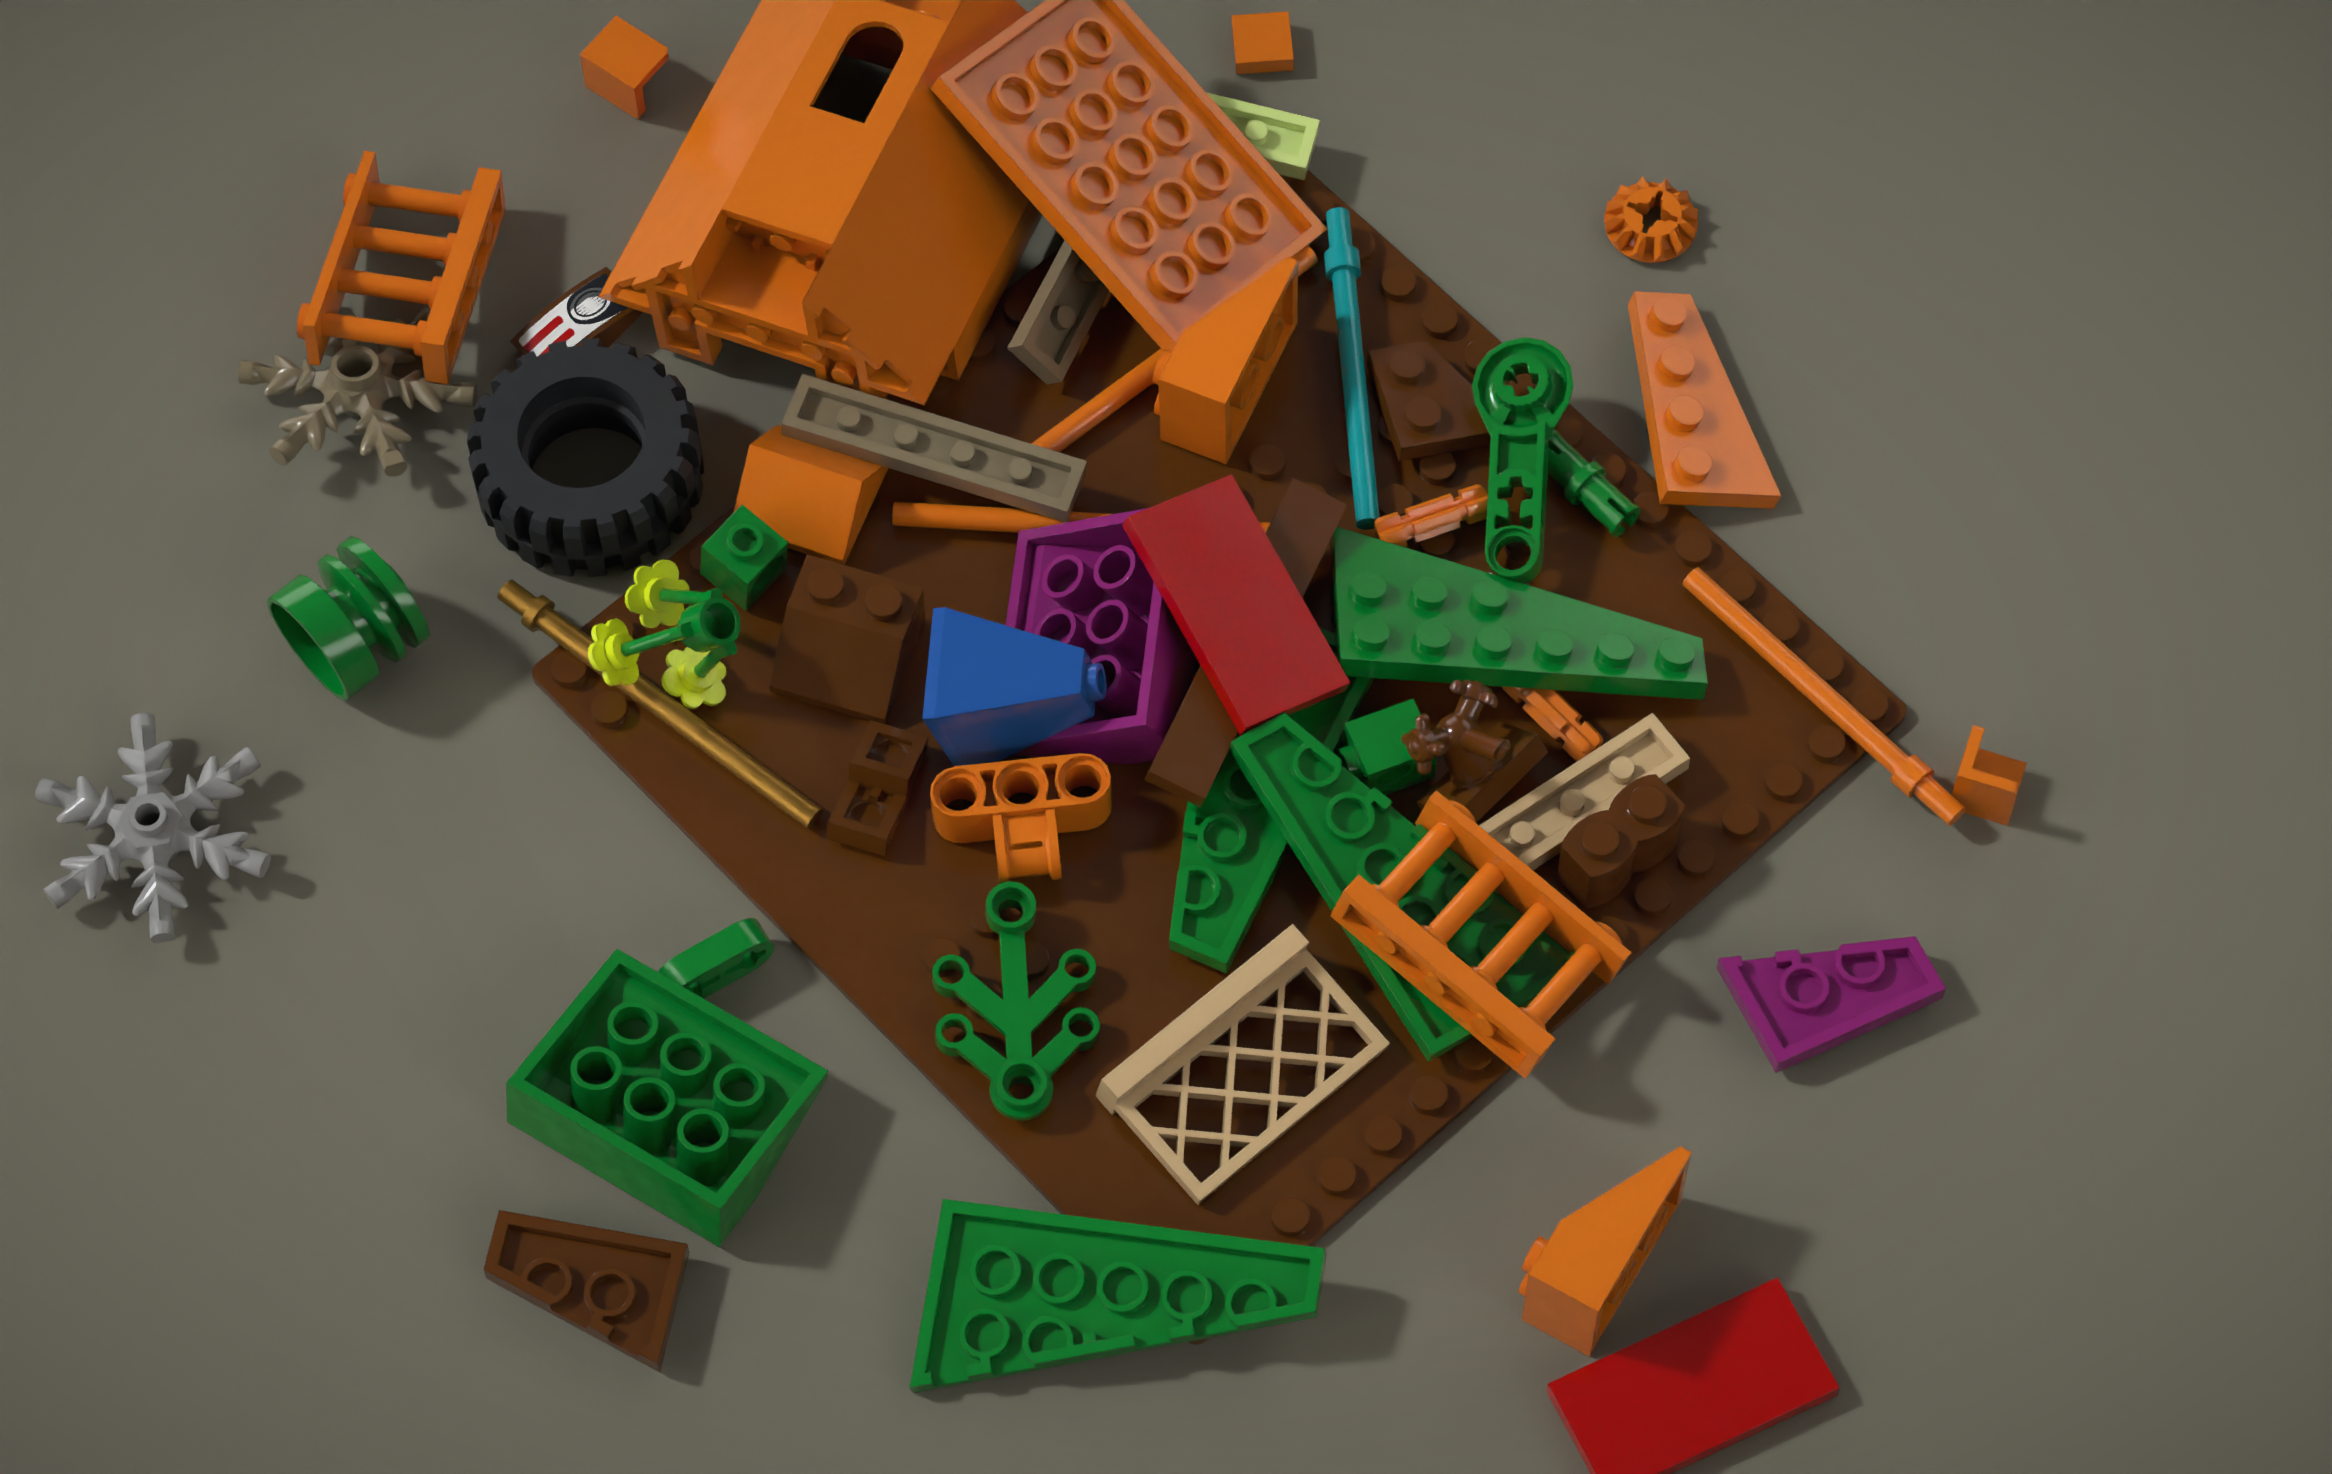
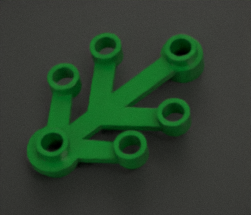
M1009 881L998 884L989 892L985 910L987 924L991 930L999 934L1003 999L970 973L968 963L958 955H944L934 963L932 968V985L938 994L948 998L959 997L1005 1036L1006 1058L974 1035L970 1020L958 1013L947 1014L937 1022L935 1043L943 1054L952 1057L962 1056L991 1081L989 1089L990 1099L999 1113L1013 1120L1024 1121L1039 1116L1048 1108L1053 1096L1051 1077L1077 1050H1088L1097 1043L1100 1033V1021L1096 1013L1088 1008L1078 1007L1070 1010L1063 1018L1062 1031L1032 1058L1031 1034L1072 992L1084 991L1093 984L1096 975V962L1094 957L1083 949H1071L1065 952L1059 960L1058 969L1029 998L1025 933L1034 924L1036 900L1028 887L1018 882ZM1006 908H1015L1022 914V917L1015 922H1006L1000 918L999 913ZM1072 963H1081L1087 967L1088 973L1083 977L1074 978L1065 969ZM946 969H956L963 977L960 981L951 984L942 981L939 975ZM1083 1021L1091 1026L1092 1032L1087 1036L1079 1037L1071 1033L1069 1027L1075 1022ZM957 1027L962 1029L966 1036L962 1041L954 1043L947 1041L942 1034L948 1028ZM1023 1083L1028 1085L1033 1093L1026 1099H1017L1011 1095L1009 1090L1013 1085Z

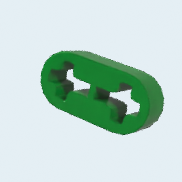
M747 918L731 924L668 960L658 972L698 996L706 998L764 964L774 952L775 946L758 920Z

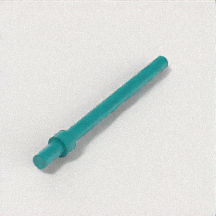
M1336 207L1326 212L1329 249L1324 253L1326 278L1333 282L1356 527L1362 530L1374 529V521L1379 518V506L1356 279L1361 276L1359 250L1352 244L1349 210L1343 207Z

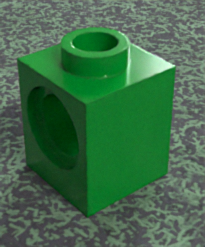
M742 504L701 546L700 574L742 609L747 611L786 570L788 541Z
M1414 699L1344 723L1343 747L1337 749V756L1342 760L1341 765L1370 789L1375 787L1384 795L1435 778L1437 756L1431 760V773L1421 775L1417 771V762L1411 758L1406 745L1401 742L1403 734L1409 733V731L1416 728L1415 720L1420 715Z

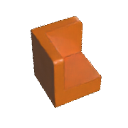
M617 15L579 54L585 87L636 119H639L646 111L642 87L669 59L666 46Z
M1973 725L1956 777L1952 796L1966 807L1964 813L2008 826L2027 762L1980 749L1985 728Z

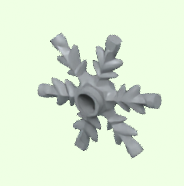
M138 713L130 718L134 749L124 747L118 749V754L122 761L134 772L133 774L122 775L121 777L138 788L136 796L130 797L128 803L115 804L112 791L108 786L104 790L102 797H100L91 782L84 776L77 778L76 790L46 777L40 780L36 788L35 799L48 805L66 808L56 818L57 822L71 823L90 819L85 831L96 829L106 823L112 826L115 831V837L109 846L94 843L86 844L93 855L63 859L60 865L72 872L46 886L43 891L56 909L69 902L83 888H85L88 900H93L100 892L107 873L117 882L121 862L127 859L139 860L145 870L135 879L131 887H145L134 904L132 914L138 916L149 910L150 941L159 943L175 940V926L171 907L185 909L188 906L186 898L171 883L184 880V878L168 867L169 860L175 858L179 851H190L194 866L199 869L205 857L216 875L223 880L229 877V865L250 875L263 878L269 868L271 857L269 854L258 850L240 847L249 837L247 832H234L215 836L220 824L209 826L198 832L190 823V818L196 809L219 811L211 800L235 798L244 794V789L233 783L261 767L254 753L248 747H245L220 768L217 757L211 756L205 763L198 782L188 773L184 793L178 796H168L162 791L160 785L171 775L173 768H160L171 752L173 743L168 740L156 745L155 716L150 713Z

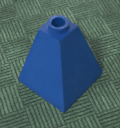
M946 607L933 608L922 719L953 766L998 762L1093 717L1095 701L1104 700L1107 687L1104 667L1101 663H1092L1085 649Z

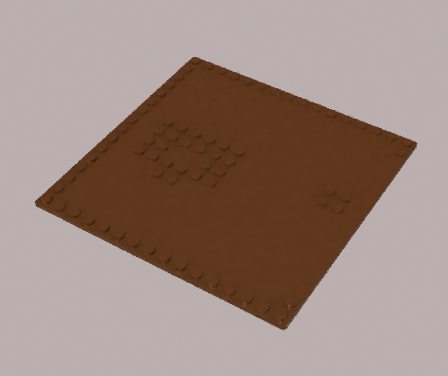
M1307 170L1305 180L1280 175L1326 228V212L1328 210L1343 207L1348 209L1350 213L1352 244L1359 250L1361 276L1356 279L1379 517L1398 512L1400 516L1406 515L1405 508L1449 493L1453 498L1458 497V490L1475 484L1482 485L1488 495L1490 445L1398 461L1366 366L1369 350L1426 340L1472 385L1479 363L1488 351L1500 345L1501 342L1309 170ZM1327 230L1317 241L1309 246L1316 254L1318 263L1298 277V323L1227 464L1160 440V416L1154 414V405L1159 393V387L1153 383L1060 452L1087 461V474L1072 512L1117 514L1146 509L1232 474L1255 516H1257L1258 521L1271 523L1292 478L1347 504L1337 527L1376 538L1374 529L1362 530L1356 527L1333 282L1326 278L1324 253L1329 249ZM1057 249L1003 292L959 381L940 375L925 405L889 393L886 399L1031 444L1161 348L1109 291L1062 382L1046 384L1010 352L1007 347L1059 251ZM1526 373L1516 376L1517 384L1512 381L1508 384L1513 387L1516 396L1528 395L1527 387L1530 386L1535 389L1537 384L1532 383L1530 375ZM1569 404L1554 430H1557L1561 437L1589 463L1597 461L1606 470L1605 478L1633 504L1638 505L1641 513L1630 528L1622 522L1621 526L1625 528V533L1619 537H1613L1609 530L1581 504L1572 505L1564 497V488L1547 474L1543 564L1536 578L1527 583V585L1702 638L1708 681L1703 700L1556 690L1581 714L1582 717L1579 720L1581 724L1588 721L1602 735L1603 742L1601 746L1653 713L1690 757L1689 769L1666 783L1685 804L1680 835L1676 846L1657 865L1644 871L1632 873L1626 887L1612 900L1600 906L1585 909L1557 879L1560 853L1533 870L1594 922H1602L1617 933L1622 941V945L1632 952L1618 972L1620 974L1868 754L1682 585L1686 576L1693 569L1699 567L1886 736L1903 723L1907 708L1896 695L1683 505L1660 504L1656 481ZM888 468L845 563L849 567L922 587L924 592L926 623L886 725L929 737L928 747L908 804L885 856L826 839L827 822L849 779V763L870 721L770 692L769 685L786 606L807 554L788 548L786 570L747 611L722 592L723 598L730 601L738 610L741 619V630L738 638L734 641L737 645V652L720 661L724 664L727 671L726 676L722 680L726 689V696L718 705L709 706L702 703L696 709H687L823 809L820 820L809 830L616 686L607 685L600 674L561 645L534 665L532 676L535 684L1060 1214L1313 1246L1512 1069L1474 1036L1430 1062L1426 1060L1345 931L1330 916L1332 911L1291 847L1227 974L1170 950L1169 936L1177 873L1180 865L1184 818L1188 801L1144 780L1153 761L1134 764L1104 762L1108 766L1111 775V813L1107 820L1097 828L1086 831L1058 833L1062 879L1052 880L1049 874L1011 878L1010 880L1028 887L1036 900L1035 921L1030 930L1025 933L1029 998L1058 969L1059 960L1065 952L1071 949H1083L1089 952L1096 962V975L1093 984L1084 991L1072 992L1031 1034L1032 1058L1062 1031V1021L1066 1013L1078 1007L1088 1008L1098 1016L1100 1033L1097 1043L1088 1050H1077L1051 1077L1053 1096L1048 1108L1039 1116L1024 1121L1007 1118L997 1111L990 1099L989 1089L991 1081L962 1056H947L937 1048L935 1043L937 1022L947 1014L958 1013L970 1020L974 1035L1006 1058V1042L1003 1034L959 997H944L938 994L932 985V968L934 963L944 955L953 954L962 957L968 963L970 973L1003 999L999 934L991 930L985 917L987 896L999 884L995 841L952 843L944 839L936 831L933 822L930 798L931 784L935 777L943 770L954 767L922 719L933 608L946 607L1006 625L1018 533L893 526L894 502L1000 508L1017 507ZM1515 487L1512 497L1502 499L1507 500L1511 509L1512 525L1523 527L1520 520V505L1522 500L1532 498L1526 496L1523 487ZM735 506L667 559L676 564L679 570V579L687 582L690 588L689 591L706 592L717 588L700 574L701 546L733 514ZM1486 519L1472 524H1467L1466 520L1460 521L1461 528L1415 543L1412 538L1406 540L1408 546L1405 548L1492 574L1485 555ZM1329 542L1302 598L1319 628L1335 634ZM1521 542L1508 543L1498 554V564L1508 570L1520 569L1529 561L1531 550ZM624 593L580 628V630L592 638L591 631L593 626L600 623L605 624L607 621L617 618L624 622L629 635L635 640L677 625L666 626L660 623L655 628L644 627L640 622V614H635L626 607V593ZM683 604L684 610L691 606L690 604ZM681 640L640 652L636 662L639 674L668 694L661 683L662 675L668 669L666 656L675 649L683 651L686 646ZM1197 658L1195 662L1194 677L1200 667V663L1198 662ZM1374 678L1354 719L1414 699L1420 714L1426 713L1429 716L1431 730L1437 727L1442 718L1450 713H1454L1461 695L1450 690L1452 683ZM1485 685L1498 698V705L1496 709L1486 705L1483 706L1478 718V723L1482 730L1488 733L1500 721L1539 735L1548 753L1476 823L1478 825L1576 763L1562 748L1565 742L1562 739L1560 742H1556L1523 710L1522 707L1526 703L1523 700L1520 703H1516L1502 689V686ZM668 694L670 697H672V698H673L674 700H676L678 703H680L681 705H683V703H682V701H681V696L675 697V696H672V695ZM1011 755V756H1009V757H1007V758H1004V759H1002V760H1000V761H998V762H1001V761H1010V760H1020V759H1029V758H1039V757H1026V756H1012V755ZM1442 755L1437 756L1435 778L1385 795L1392 801L1391 806L1415 826H1417L1415 822L1421 813L1417 801L1449 771ZM1081 786L1069 793L1076 797L1086 798L1094 795L1097 790L1088 786ZM1017 793L1008 798V801L1014 804H1026L1035 799V796L1029 793ZM957 799L951 801L946 807L951 810L962 811L968 809L973 803L966 799ZM1006 908L999 913V916L1006 922H1015L1022 917V914L1015 908ZM1294 924L1309 941L1307 950L1388 1040L1390 1045L1354 1077L1197 1205L1119 1114L1115 1112L1111 1115L1096 1097L1101 1079L1279 934ZM1072 963L1065 969L1074 978L1083 977L1088 973L1087 967L1081 963ZM946 969L939 975L942 981L951 984L960 981L963 977L956 969ZM1304 972L1300 973L1285 986L1284 1008L1319 1011L1321 991ZM1591 972L1545 1024L1546 1031L1552 1034L1602 990L1607 983ZM1276 994L1261 1006L1275 1007ZM1329 1001L1328 1012L1339 1013ZM1245 1018L1238 1024L1236 1047L1272 1050L1274 1019ZM1283 1020L1281 1051L1317 1055L1319 1023ZM1083 1021L1075 1022L1069 1027L1071 1033L1079 1037L1087 1036L1092 1032L1091 1026ZM1328 1024L1326 1056L1353 1058L1368 1046L1353 1027ZM957 1027L948 1028L942 1034L947 1041L954 1043L962 1041L966 1036L965 1032ZM1229 1032L1213 1045L1228 1046ZM1200 1055L1190 1063L1189 1086L1225 1089L1227 1058ZM1235 1060V1091L1270 1093L1271 1062ZM1280 1063L1278 1095L1306 1097L1315 1089L1316 1066ZM1325 1067L1324 1081L1339 1069ZM1181 1071L1166 1084L1180 1085ZM1023 1083L1015 1084L1009 1090L1011 1095L1017 1099H1026L1033 1093L1032 1089ZM1152 1094L1136 1107L1152 1127L1177 1129L1179 1097ZM1188 1098L1186 1130L1222 1133L1224 1101ZM1233 1102L1231 1134L1258 1137L1267 1129L1269 1106ZM1277 1106V1120L1291 1108ZM1163 1139L1175 1153L1176 1140ZM1185 1141L1183 1163L1201 1183L1219 1169L1221 1145ZM1230 1146L1229 1160L1244 1147ZM1208 1338L1189 1341V1343L1194 1345L1201 1344Z

